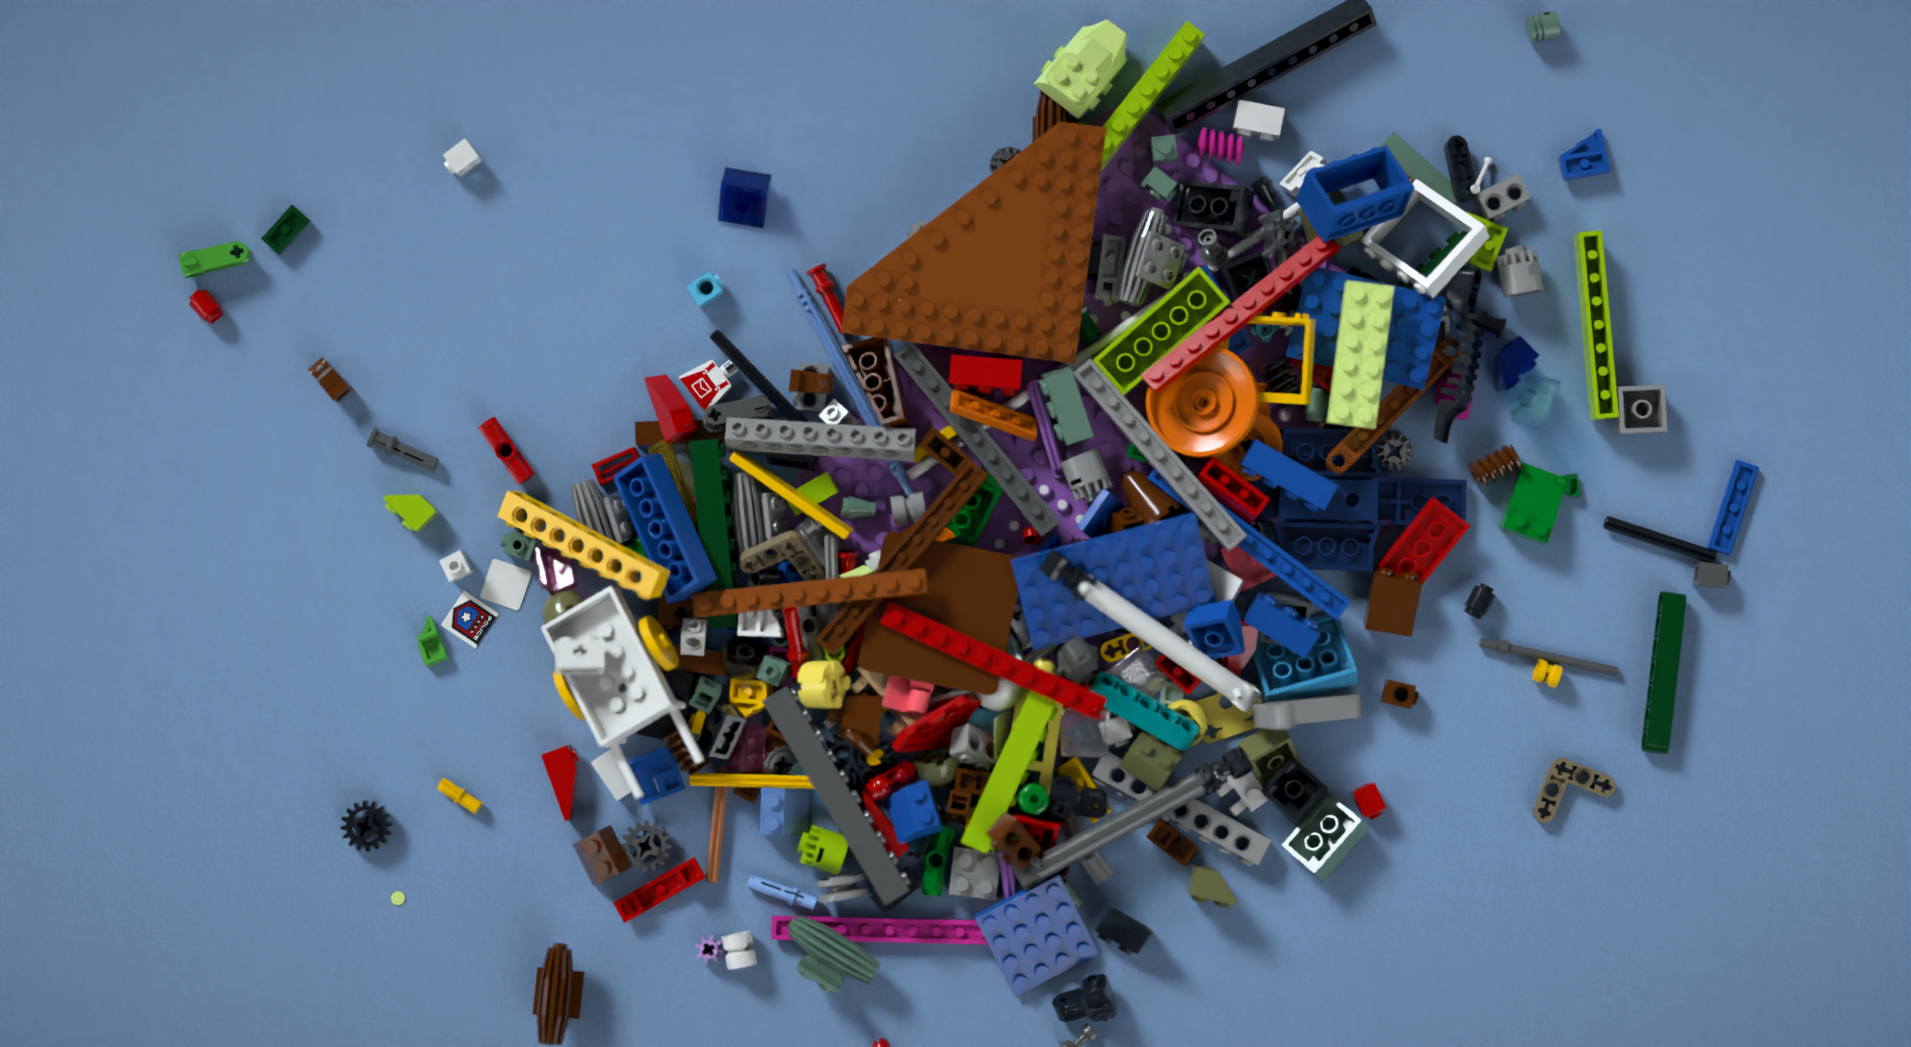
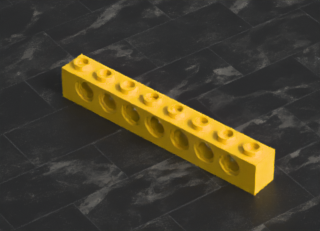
M519 490L507 491L497 517L505 520L504 524L507 526L522 529L524 535L542 540V544L546 547L561 550V555L579 560V564L583 567L598 570V574L604 578L615 579L618 581L619 586L637 591V595L643 599L650 600V598L661 596L671 572L670 570ZM544 521L546 523V529H544L543 527ZM563 531H564V533H565V539H564V540H563V538H562V533H563ZM582 541H583V543H584V549H583V550H582V548H581V542H582ZM601 551L603 553V560L600 559ZM620 562L622 563V570L619 569ZM639 572L642 575L641 581L638 579Z

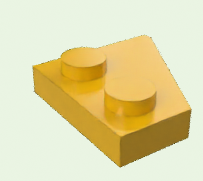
M730 678L729 705L736 706L748 718L766 708L762 701L772 695L773 684L763 680Z

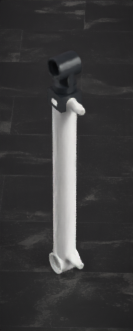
M1051 549L1038 567L1044 575L1055 582L1059 578L1063 579L1062 585L1068 588L1070 593L1082 601H1087L1221 693L1239 709L1248 713L1262 694L1256 687L1240 679L1106 587L1085 569H1080L1076 565L1072 568L1069 567L1071 561L1057 550Z

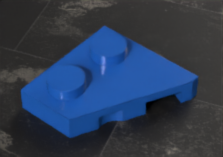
M1601 128L1595 130L1592 135L1585 140H1581L1571 150H1567L1559 156L1558 161L1563 181L1608 174L1610 172Z

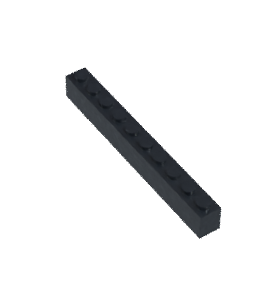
M1346 0L1155 104L1162 122L1172 135H1176L1377 25L1372 7L1366 0Z

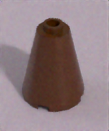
M1131 470L1122 477L1121 487L1130 506L1144 519L1143 525L1177 517L1176 511L1183 510L1182 506L1175 499L1150 481L1140 471L1134 472Z

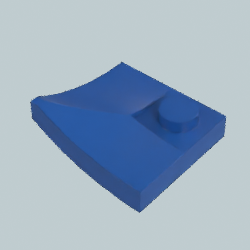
M664 746L627 760L644 794L639 798L641 806L686 789L678 766L675 763V758L670 755L671 748L666 749Z

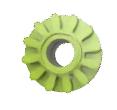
M812 825L809 833L803 832L797 852L802 854L801 864L839 876L849 845L842 834Z

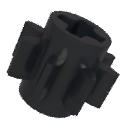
M769 566L752 573V584L754 587L779 584L780 572L775 566Z

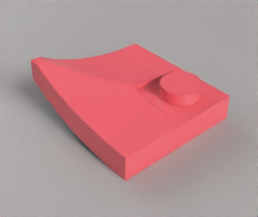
M1235 546L1229 552L1225 548L1219 550L1228 572L1245 581L1239 594L1277 576L1240 547Z

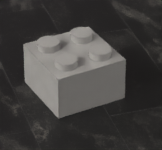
M1665 384L1616 387L1619 417L1614 419L1615 435L1659 434L1668 431Z
M954 845L949 894L996 900L1000 868L998 852L989 850L985 854L971 847Z

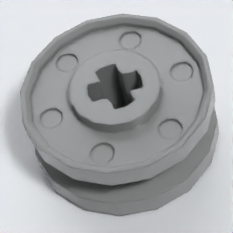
M865 873L843 874L817 880V887L828 888L829 892L819 896V901L832 902L867 895L868 890L866 887H856L857 882L866 879Z

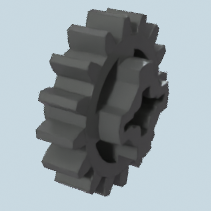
M645 820L644 826H641L638 821L635 823L636 829L632 827L627 828L630 834L622 836L626 843L621 844V846L626 848L625 854L630 858V864L632 862L635 863V870H638L640 866H643L644 872L648 871L649 866L656 870L657 862L664 865L665 862L662 858L670 857L666 849L672 848V845L667 844L666 840L671 838V836L663 835L665 827L660 830L657 829L658 822L650 826L649 820ZM648 830L644 837L634 836L639 831ZM656 834L661 840L662 847L656 843ZM647 839H649V846H651L652 849H648L645 853H643V846L640 844L641 842L644 843L647 841ZM631 845L636 848L638 853L636 857L632 853ZM648 855L658 856L653 861L645 862Z

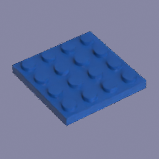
M1058 872L1044 879L1040 884L1028 890H1022L974 915L1015 996L1099 954Z

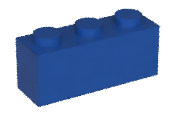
M1259 592L1244 617L1245 623L1303 658L1307 656L1320 636L1319 625L1314 620L1302 618L1294 608L1282 606L1270 594L1264 595Z

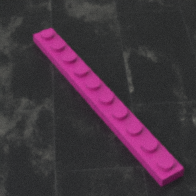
M772 915L771 940H793L788 936L790 931L786 928L793 917L798 919L799 916ZM804 916L827 925L851 941L988 944L976 920Z

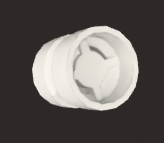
M751 930L721 936L723 948L728 951V954L725 956L728 970L757 964L755 950L751 949L753 945Z

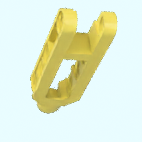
M1040 658L1034 663V666L1054 675L1056 674V666L1051 659ZM1022 686L1020 697L1014 706L1011 730L1030 691ZM1058 702L1054 706L1058 708V711L1053 721L1048 719V733L1045 738L1042 762L1034 761L1033 764L1028 763L1026 768L1027 770L1040 771L1038 784L1046 789L1048 795L1050 794L1063 705Z

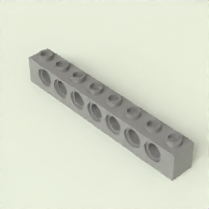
M727 417L725 443L727 450L914 462L916 429Z
M1106 750L1103 751L1091 775L1095 776L1094 782L1105 788L1110 784L1116 788V794L1127 799L1128 795L1137 799L1135 804L1157 792L1144 783V791L1142 793H1134L1132 784L1140 779L1119 766L1122 759ZM1115 769H1121L1124 772V779L1120 782H1114L1111 778V774ZM1164 782L1160 790L1170 785ZM1196 799L1185 804L1186 812L1182 816L1175 815L1173 810L1160 817L1166 821L1170 818L1178 822L1176 826L1188 833L1190 829L1198 832L1197 838L1210 844L1211 840L1220 844L1218 849L1228 855H1231L1232 852L1240 855L1238 860L1250 867L1252 863L1259 865L1271 843L1270 839ZM1199 814H1204L1207 818V822L1203 827H1197L1194 823L1195 817ZM1220 825H1224L1227 828V835L1224 838H1217L1215 835V830ZM1239 837H1246L1248 840V846L1243 850H1239L1236 847V840Z

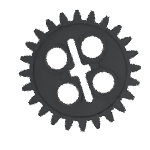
M836 734L833 735L834 743L826 741L828 748L826 751L832 750L837 759L834 764L838 771L843 769L845 774L852 776L846 784L850 791L855 789L859 797H862L861 792L864 789L867 792L865 785L869 783L870 779L893 767L891 765L895 764L894 758L891 757L893 755L892 749H887V741L881 743L882 739L879 734L877 746L874 747V750L881 749L883 751V756L877 758L881 761L880 764L875 766L868 764L867 756L862 755V752L857 748L861 781L858 784L855 778L852 751L854 745L845 738H839ZM843 752L849 754L847 758L838 757ZM866 772L875 773L872 777L864 776Z

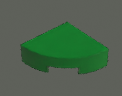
M1577 473L1557 476L1559 485L1567 496L1572 498L1581 496Z

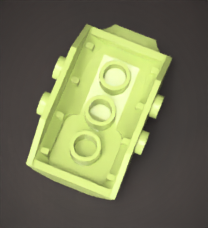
M1108 19L1095 25L1082 27L1065 48L1063 46L1059 47L1053 55L1055 58L1053 62L1050 60L1046 62L1041 69V76L1033 85L1076 118L1082 117L1088 109L1093 111L1101 101L1099 96L1102 94L1105 97L1113 87L1111 84L1112 80L1127 61L1125 55L1127 34Z

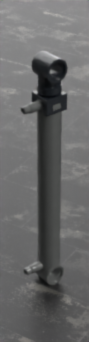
M1237 747L1222 756V764L1219 765L1215 761L1211 763L1212 768L1208 762L1194 769V773L1033 857L1023 870L1014 865L1012 870L1022 889L1028 890L1040 884L1044 878L1203 794L1206 796L1221 789L1219 781L1221 784L1227 782V776L1231 775L1233 779H1239L1249 774L1254 767L1242 747Z

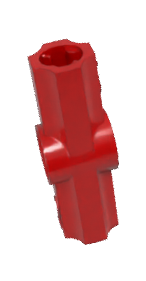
M495 416L478 427L495 451L496 456L502 461L518 485L525 483L536 474ZM505 445L512 447V454L508 457H503L501 454V450Z

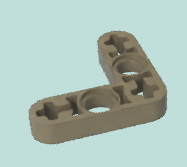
M795 531L780 534L745 550L740 555V568L746 573L758 572L788 558L805 581L826 579L825 567L802 536ZM774 549L777 553L775 555H767L765 551ZM799 556H807L810 558L806 562H800L797 560Z
M1555 758L1549 765L1534 803L1532 814L1539 822H1550L1556 814L1567 783L1604 797L1611 796L1615 792L1616 783L1610 776L1565 758ZM1564 762L1563 767L1572 770V766L1576 767L1571 774V780L1568 779L1570 776L1568 773L1561 772L1560 775L1557 774L1556 764L1560 765ZM1584 770L1589 775V779L1585 784H1580L1577 781L1576 776L1579 771ZM1594 774L1597 775L1595 780L1599 782L1608 780L1607 785L1610 786V789L1601 792L1602 788L1593 784V789H1591L1590 786L1594 782ZM1552 783L1558 787V794L1554 797H1550L1546 793V787ZM1542 797L1554 801L1553 805L1550 803L1547 805L1546 810L1549 812V815L1540 818L1541 814L1538 812V809L1544 808L1546 802L1541 801Z

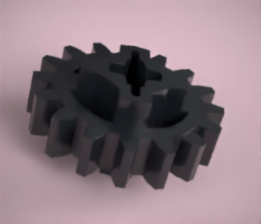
M365 800L362 803V807L357 802L354 803L355 810L351 808L346 810L349 816L342 817L346 825L341 826L340 829L347 831L343 839H351L348 844L349 846L357 844L358 851L365 846L366 852H369L372 845L377 850L380 848L379 842L383 844L388 842L385 835H392L388 827L392 826L393 822L387 821L391 814L383 813L385 806L377 808L376 801H373L371 806H369L368 800ZM367 810L364 817H355L359 812ZM377 815L379 816V818H380V820H381V822H382V825H380V824L378 823V821H377V819H376V816H377ZM369 821L368 825L372 826V828L365 831L362 823ZM352 827L356 829L358 833L357 837L353 833ZM370 835H379L375 840L367 842Z

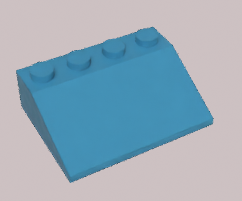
M1329 614L1311 618L1319 625L1320 636L1305 658L1283 645L1259 642L1260 633H1258L1256 650L1252 654V659L1265 702L1309 698L1358 684L1357 668L1339 619L1336 620Z

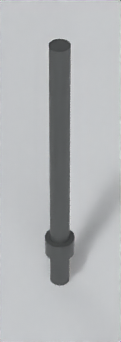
M1480 638L1479 647L1496 650L1499 654L1507 655V653L1613 676H1617L1619 670L1618 667L1509 644V641L1499 639V641Z

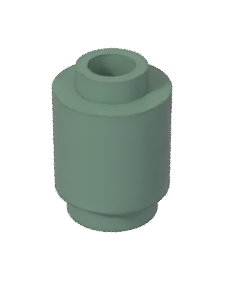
M1312 388L1311 405L1305 404L1303 414L1306 415L1305 421L1324 423V418L1327 417L1330 396L1325 394L1326 390Z

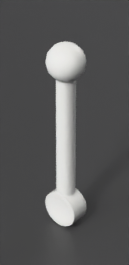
M1491 157L1484 159L1481 173L1476 183L1470 188L1473 194H1477L1481 190L1480 184L1488 166L1493 163Z

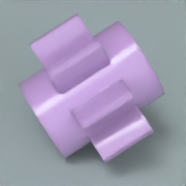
M714 934L707 940L705 936H701L703 943L695 944V947L700 949V953L696 957L703 956L706 964L710 958L717 962L718 957L716 954L724 953L723 949H719L722 940H714ZM705 943H707L709 946L712 944L715 946L713 950L714 954H711L710 952L705 953Z

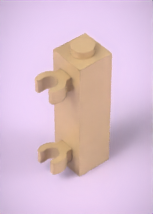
M857 660L855 663L858 666L853 671L859 678L851 684L849 690L853 694H857L867 685L876 696H883L884 698L889 675L863 670ZM887 708L897 720L886 731L893 737L903 728L924 716Z

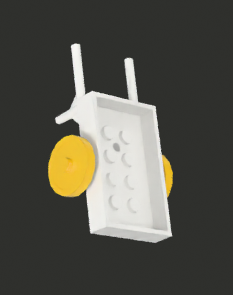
M607 587L540 627L554 656L555 642L563 637H572L574 640L597 637L598 640H604L605 668L603 674L555 675L554 670L553 678L562 700L571 713L581 721L587 720L600 747H610L635 799L642 797L644 794L620 748V744H625L627 736L670 712L695 764L704 761L679 710L685 709L686 703L675 699L657 664L658 662L667 671L679 666V659L673 643L659 622L650 615L639 620L638 626L618 587ZM577 652L578 658H582L581 652ZM624 685L627 686V689H626L625 692H623V687H624Z

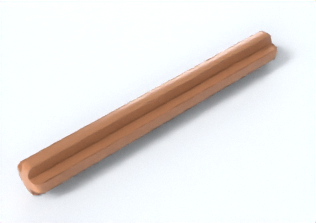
M719 766L717 773L730 774V768ZM715 786L706 882L717 883L719 881L728 787Z

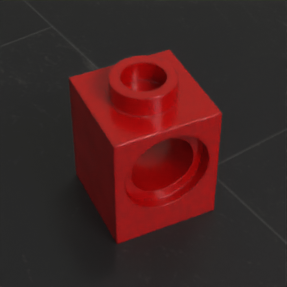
M1369 782L1350 791L1362 817H1369L1372 820L1383 814L1382 810L1386 809V805L1375 782Z

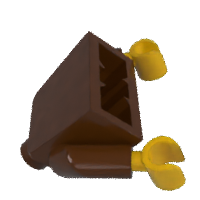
M861 691L845 697L843 709L829 708L827 722L841 723L840 736L867 756L868 764L875 766L881 763L877 758L883 756V751L881 749L874 750V747L877 746L881 715L886 713L888 709L882 706L883 696H874L867 691Z

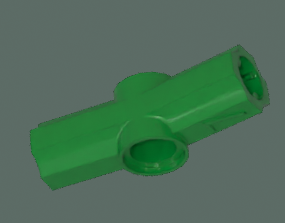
M943 825L944 830L933 833L925 858L922 894L942 896L945 865L956 832L955 828ZM934 853L942 856L943 861L939 866H933L929 862V857Z

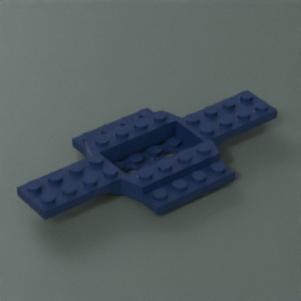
M1281 428L1283 440L1282 454L1288 457H1297V463L1318 475L1371 478L1370 480L1327 479L1338 485L1325 511L1318 509L1317 512L1306 508L1299 503L1298 498L1295 501L1283 494L1285 490L1277 486L1273 489L1263 483L1264 478L1247 481L1270 499L1254 521L1270 522L1277 546L1309 570L1373 571L1374 545L1381 525H1410L1432 497L1466 521L1467 480L1383 477L1376 456V442L1344 473L1335 474L1329 471L1326 466L1328 454L1353 429ZM1340 456L1332 458V464L1336 467H1341L1345 464L1344 459ZM1200 473L1192 474L1197 478ZM1349 493H1354L1358 497V503L1354 507L1348 506L1345 502V498ZM1185 507V514L1193 513ZM1287 518L1368 520L1371 524L1309 523L1284 521Z

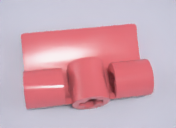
M889 675L882 706L908 714L926 716L935 685Z

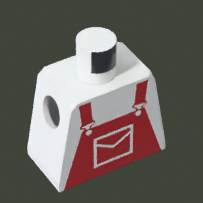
M710 360L681 375L679 378L705 412V409L709 406L719 404L733 389V386L727 379L738 370L731 360H728L719 368L713 360Z

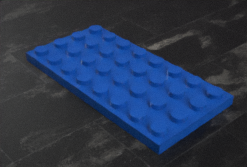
M1195 512L1053 548L1071 561L1069 567L1072 568L1076 565L1080 569H1085L1095 576L1096 580L1153 619L1189 611L1197 606L1216 603ZM1051 549L1011 559L1033 650L1065 643L1077 636L1084 638L1123 628L1122 625L1087 601H1082L1070 593L1069 589L1062 585L1063 579L1059 578L1055 582L1038 569Z

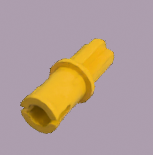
M443 778L438 784L437 789L453 799L454 804L459 803L473 814L478 811L483 803L466 792L465 787L462 789L447 778Z

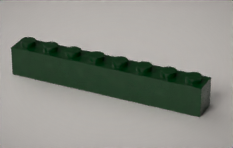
M718 438L689 441L699 539L717 577V580L705 587V592L739 589L740 584L736 583L735 574H738L737 560H733L736 542L735 537H731L730 527H733V515L728 513V504H731L730 490H726L725 480L729 479L727 466L723 465V457H726L725 443H721V439ZM739 614L708 617L709 629L738 626Z

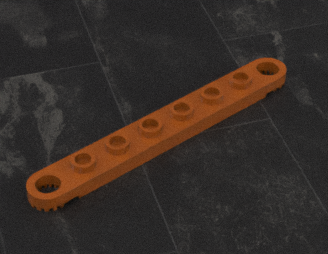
M1452 338L1443 340L1433 351L1424 390L1398 384L1379 403L1376 428L1355 427L1328 454L1326 458L1328 470L1335 474L1344 473L1455 363L1456 356H1461L1462 353L1457 352L1458 346H1461L1460 342ZM1447 345L1453 346L1456 354L1452 356L1446 355L1443 350L1444 347ZM1340 456L1344 459L1345 464L1341 467H1336L1332 464V458Z

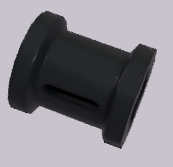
M1484 311L1481 317L1485 319L1484 325L1478 324V326L1486 332L1495 334L1496 338H1500L1506 324V319H1498Z

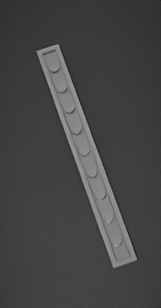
M1091 359L1073 373L1076 381L1191 511L1195 512L1199 520L1228 552L1247 536Z

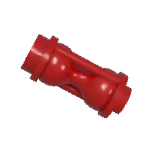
M903 760L891 769L870 779L865 788L874 802L878 799L881 801L907 784L916 781L917 769L912 762L908 763L906 760Z

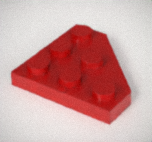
M976 694L960 695L902 729L891 745L896 752L946 749L951 743L952 729L964 725L981 704V700Z

